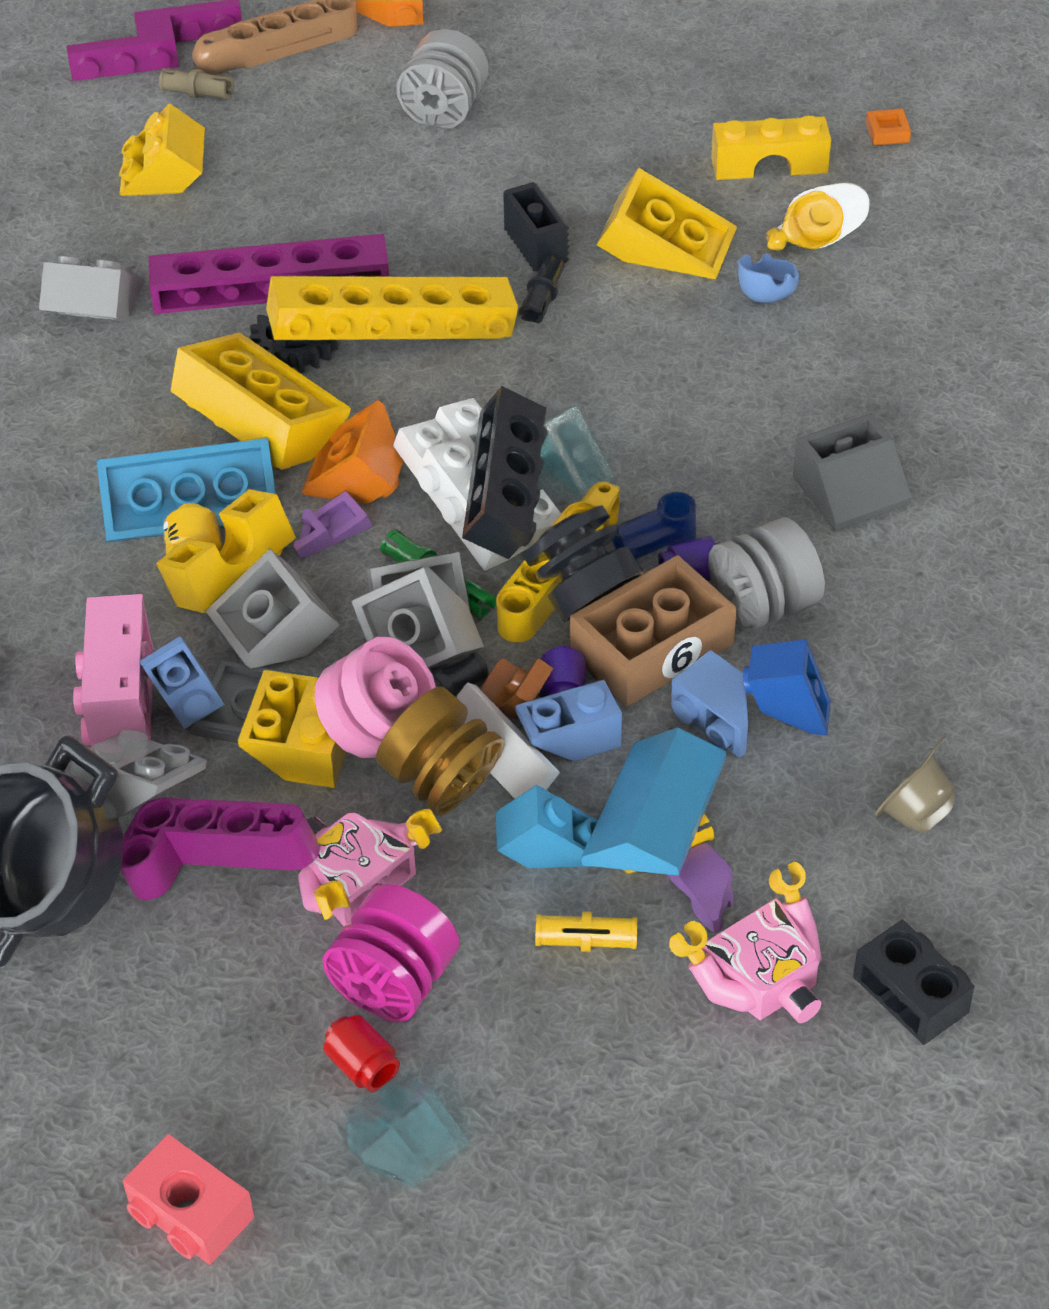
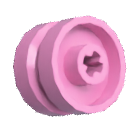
M376 637L323 670L316 682L314 700L319 720L331 739L344 751L357 757L376 758L378 747L399 716L424 693L435 688L436 685L433 675L424 660L409 645L393 637Z

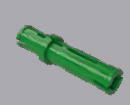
M393 529L386 535L399 545L398 548H395L385 540H382L380 551L396 562L437 556L436 551L428 546L420 547L398 529ZM464 576L470 612L477 619L481 620L490 612L477 602L481 600L494 609L496 606V596Z

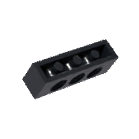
M501 386L480 411L462 538L509 560L521 546L526 547L531 542L537 525L533 521L534 509L540 498V490L537 489L538 476L544 465V459L541 458V450L548 429L544 426L546 407Z

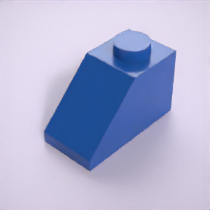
M807 639L752 646L750 666L744 667L743 680L746 692L754 695L760 712L810 734L828 735L831 700Z

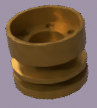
M435 687L414 701L386 733L376 754L377 763L400 784L409 783L416 779L412 789L414 796L419 801L427 800L428 809L436 816H444L451 812L461 801L471 796L482 785L501 757L505 746L504 739L495 731L487 732L486 723L481 719H473L465 724L468 715L467 707L445 687Z

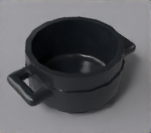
M71 735L64 736L59 740L45 765H36L29 762L0 765V931H2L0 936V967L5 966L9 962L23 937L65 936L89 923L109 900L122 868L123 833L115 806L107 798L117 780V770ZM71 760L94 777L91 783L65 771Z

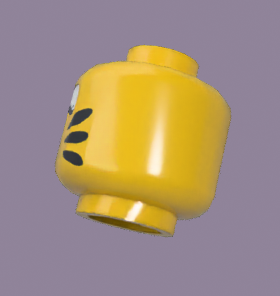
M187 503L178 507V509L171 512L165 518L163 533L166 555L187 538L213 543L219 552L222 549L220 521L216 513L196 503Z

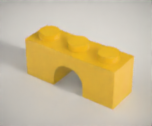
M804 116L802 118L790 119L767 118L757 121L731 120L724 123H713L711 158L716 180L754 178L756 164L762 158L769 155H781L787 158L791 176L828 173L831 136L825 116Z
M248 489L218 513L226 532L225 542L220 552L213 543L187 538L156 563L177 607L205 614L206 610L269 549L278 556L281 555L283 548L291 543L296 536L277 494Z

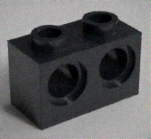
M903 919L859 948L856 953L853 978L923 1045L969 1013L975 986L971 983L968 975L960 967L951 965L935 950L932 942L926 935L916 932Z

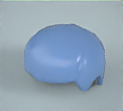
M765 253L755 263L751 261L748 254H743L737 261V274L741 291L754 302L773 303L793 294L799 284V273L796 265L785 259H772L769 254Z

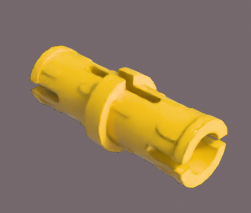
M582 911V916L537 914L535 945L581 947V952H591V947L637 949V917H592L591 911ZM563 930H609L610 934L563 933Z

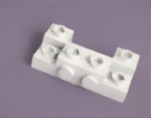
M470 398L439 407L435 419L400 428L393 447L417 478L421 488L428 493L439 508L445 521L452 526L482 569L486 571L508 561V559L462 538L479 416L482 410L476 400ZM543 489L540 490V498L534 509L533 521L537 525L535 534L531 542L526 547L521 546L511 558L536 543L540 536L561 515Z

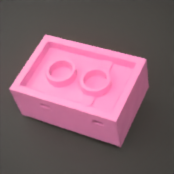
M143 594L88 597L86 600L84 651H77L75 659L78 680L82 679V686L74 687L73 690L75 714L84 716V718H81V738L85 746L91 745L92 747L95 743L103 742L123 730L141 731L148 735L149 740L152 739L153 682L139 662L154 652Z

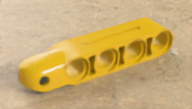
M607 481L597 482L589 488L579 502L570 504L552 526L573 514L583 513L601 505L604 506L610 518L597 528L595 532L607 526L615 525L619 514L620 487ZM549 559L534 566H529L524 560L499 591L496 597L497 629L500 636L505 640L515 643L531 639L555 608L548 595L562 582L561 578L557 576L539 582L534 575Z

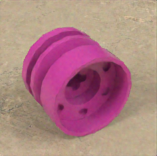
M382 884L373 887L351 918V924L345 925L336 940L328 948L322 957L323 968L332 985L352 1004L390 1022L409 1021L432 989V982L438 980L460 949L459 935L446 915L422 895L403 886Z

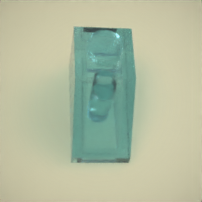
M577 406L545 418L544 426L547 427L548 433L541 450V458L544 459L542 470L580 499L597 482L607 481L614 483L617 481Z

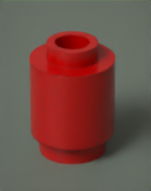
M361 1015L341 1017L328 1028L325 1034L326 1041L323 1051L357 1087H365L369 1092H377L393 1080L400 1068V1062L395 1057L396 1051Z

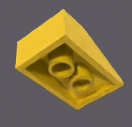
M638 167L618 196L596 246L624 262L716 279L737 226Z

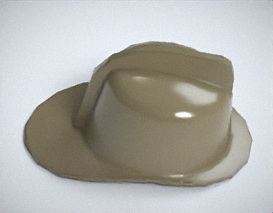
M943 734L921 767L904 780L882 803L874 815L876 818L886 813L904 826L925 833L929 832L949 814L954 806L955 799L953 785L933 757V753L947 734Z

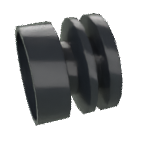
M603 505L583 513L573 514L545 531L538 541L522 555L529 566L537 565L549 559L534 574L539 582L557 576L561 578L562 582L550 592L548 598L564 623L570 621V615L644 574L643 569L628 546L615 549L609 553L606 550L605 546L619 533L615 525L607 526L595 532L610 517Z

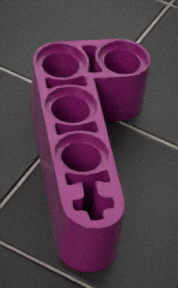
M156 798L141 806L123 836L122 868L120 872L138 899L152 900L169 890L183 864L289 871L300 870L315 861L320 852V845L302 809L294 804Z

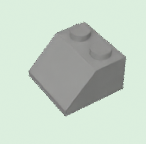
M271 549L206 610V613L235 652L250 669L309 656L340 626V623L301 574Z

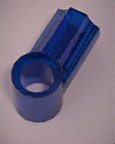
M684 492L665 494L657 502V509L616 526L619 533L612 540L615 549L628 546L635 558L638 559L663 547L696 539L697 522L694 498Z

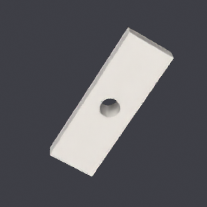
M467 683L456 697L467 707L468 715L465 724L473 719H481L486 723L487 732L495 731L504 739L505 746L502 755L490 773L514 799L535 785L547 790L560 772L535 746H532L524 734L476 685Z

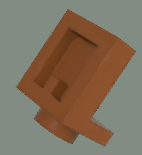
M501 658L491 670L480 690L503 714L516 720L518 718L516 705L534 700L553 668L537 658L525 670L520 666L517 668L506 659Z

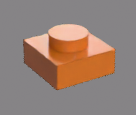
M903 108L867 111L865 124L873 146L910 143L911 129Z

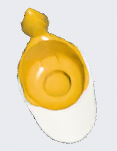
M836 183L820 186L799 194L790 203L784 222L780 226L770 228L767 231V247L770 250L780 251L784 250L787 242H790L798 247L812 250L837 242L858 228L866 219L870 205L868 194L863 188L853 183Z

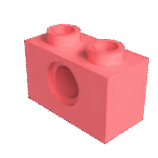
M169 1134L123 1179L129 1201L127 1210L131 1216L147 1229H150L155 1224L168 1234L167 1239L172 1247L187 1259H191L196 1254L211 1265L254 1219L250 1192ZM183 1201H195L192 1205L188 1207H176L179 1203Z

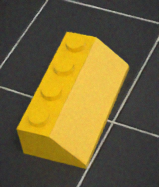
M240 332L178 347L170 391L185 401L189 407L196 409L212 420L217 427L226 430L240 441L268 438L272 466L280 470L312 461L338 427L350 415L351 408Z

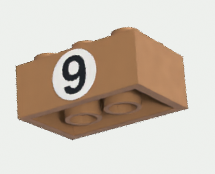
M677 555L570 615V647L580 651L585 656L586 669L599 681L605 680L611 693L622 704L629 707L671 682L673 678L711 650L719 654L734 645L736 606Z

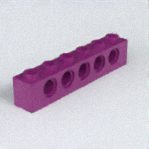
M384 234L148 256L149 286L154 314L265 304L268 300L271 276L389 277V264Z

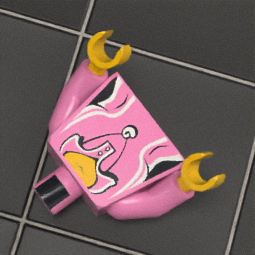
M430 809L420 810L410 816L406 823L401 824L373 819L367 820L357 813H347L330 827L318 817L314 816L307 819L319 842L320 852L315 861L302 868L298 875L304 908L309 912L322 913L325 920L330 919L334 914L345 927V925L351 924V918L373 887L382 884L397 886L405 884L416 875L413 846L418 845L420 849H425L430 844L428 836L433 833H440L443 830Z
M792 862L788 864V870L792 876V885H787L783 881L782 874L778 868L773 870L769 877V885L772 890L777 894L784 895L786 902L783 904L775 898L708 941L705 928L696 921H691L684 925V931L690 937L691 945L685 941L679 932L671 936L669 941L671 951L679 957H689L691 962L688 967L712 1003L739 1012L748 1011L759 1020L784 1007L798 1023L809 1021L819 1011L822 1003L810 990L816 985L818 965L822 959L817 926L807 897H801L798 890L805 883V870L799 863Z

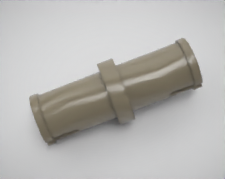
M166 67L159 74V87L162 91L188 93L192 98H199L202 95L223 98L225 100H229L231 98L230 95H233L234 81L231 76L205 74L203 70L195 68L189 72Z

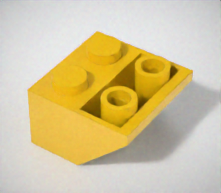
M170 103L160 113H153L147 120L144 129L137 136H130L123 145L121 151L123 154V164L119 173L121 177L120 195L182 193L202 174L205 127Z
M264 670L238 738L239 747L285 781L335 788L347 752L330 738L319 720L314 700L318 677Z

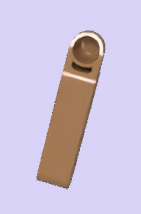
M312 0L237 22L227 28L204 34L194 46L193 61L197 68L203 70L205 74L214 75L235 68L253 67L352 37L358 31L356 0ZM207 41L213 42L211 44H205V42Z

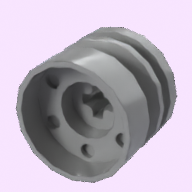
M435 30L423 37L396 84L397 98L403 110L414 121L426 125L454 128L464 121L488 77V61L482 48L472 38L455 30Z
M788 517L777 518L752 530L750 535H737L730 541L718 543L709 552L708 568L711 583L714 588L736 606L735 622L745 632H755L764 628L766 624L778 622L783 614H796L814 606L824 596L825 580L817 551L806 532Z

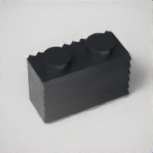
M532 182L505 190L503 193L504 231H507V235H510L513 243L517 244V248L520 249V253H523L526 262H529L532 271L538 272L545 257L553 255L556 259H562L564 264L567 263L569 260L567 256L569 254L567 250L569 248L567 244L569 242L567 238L569 227L538 184Z

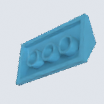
M268 438L97 460L106 542L164 535L163 525L165 518L171 512L178 509V507L187 503H196L215 512L219 518L220 527H224L218 513L248 489L276 494Z
M678 727L634 742L581 856L582 865L679 876L726 761V751Z

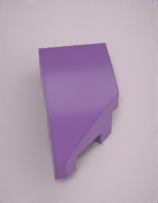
M345 491L314 513L310 509H304L301 518L304 525L300 539L295 540L293 548L300 558L308 557L371 528L372 524L367 514Z
M705 842L689 849L679 876L668 875V877L691 899L692 910L697 918L715 934L721 931L723 927L722 915L725 908L731 907L734 895L731 884L733 875L730 866Z

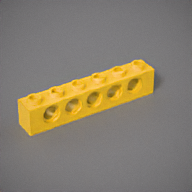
M271 276L266 310L274 340L498 339L512 336L518 305L507 277Z

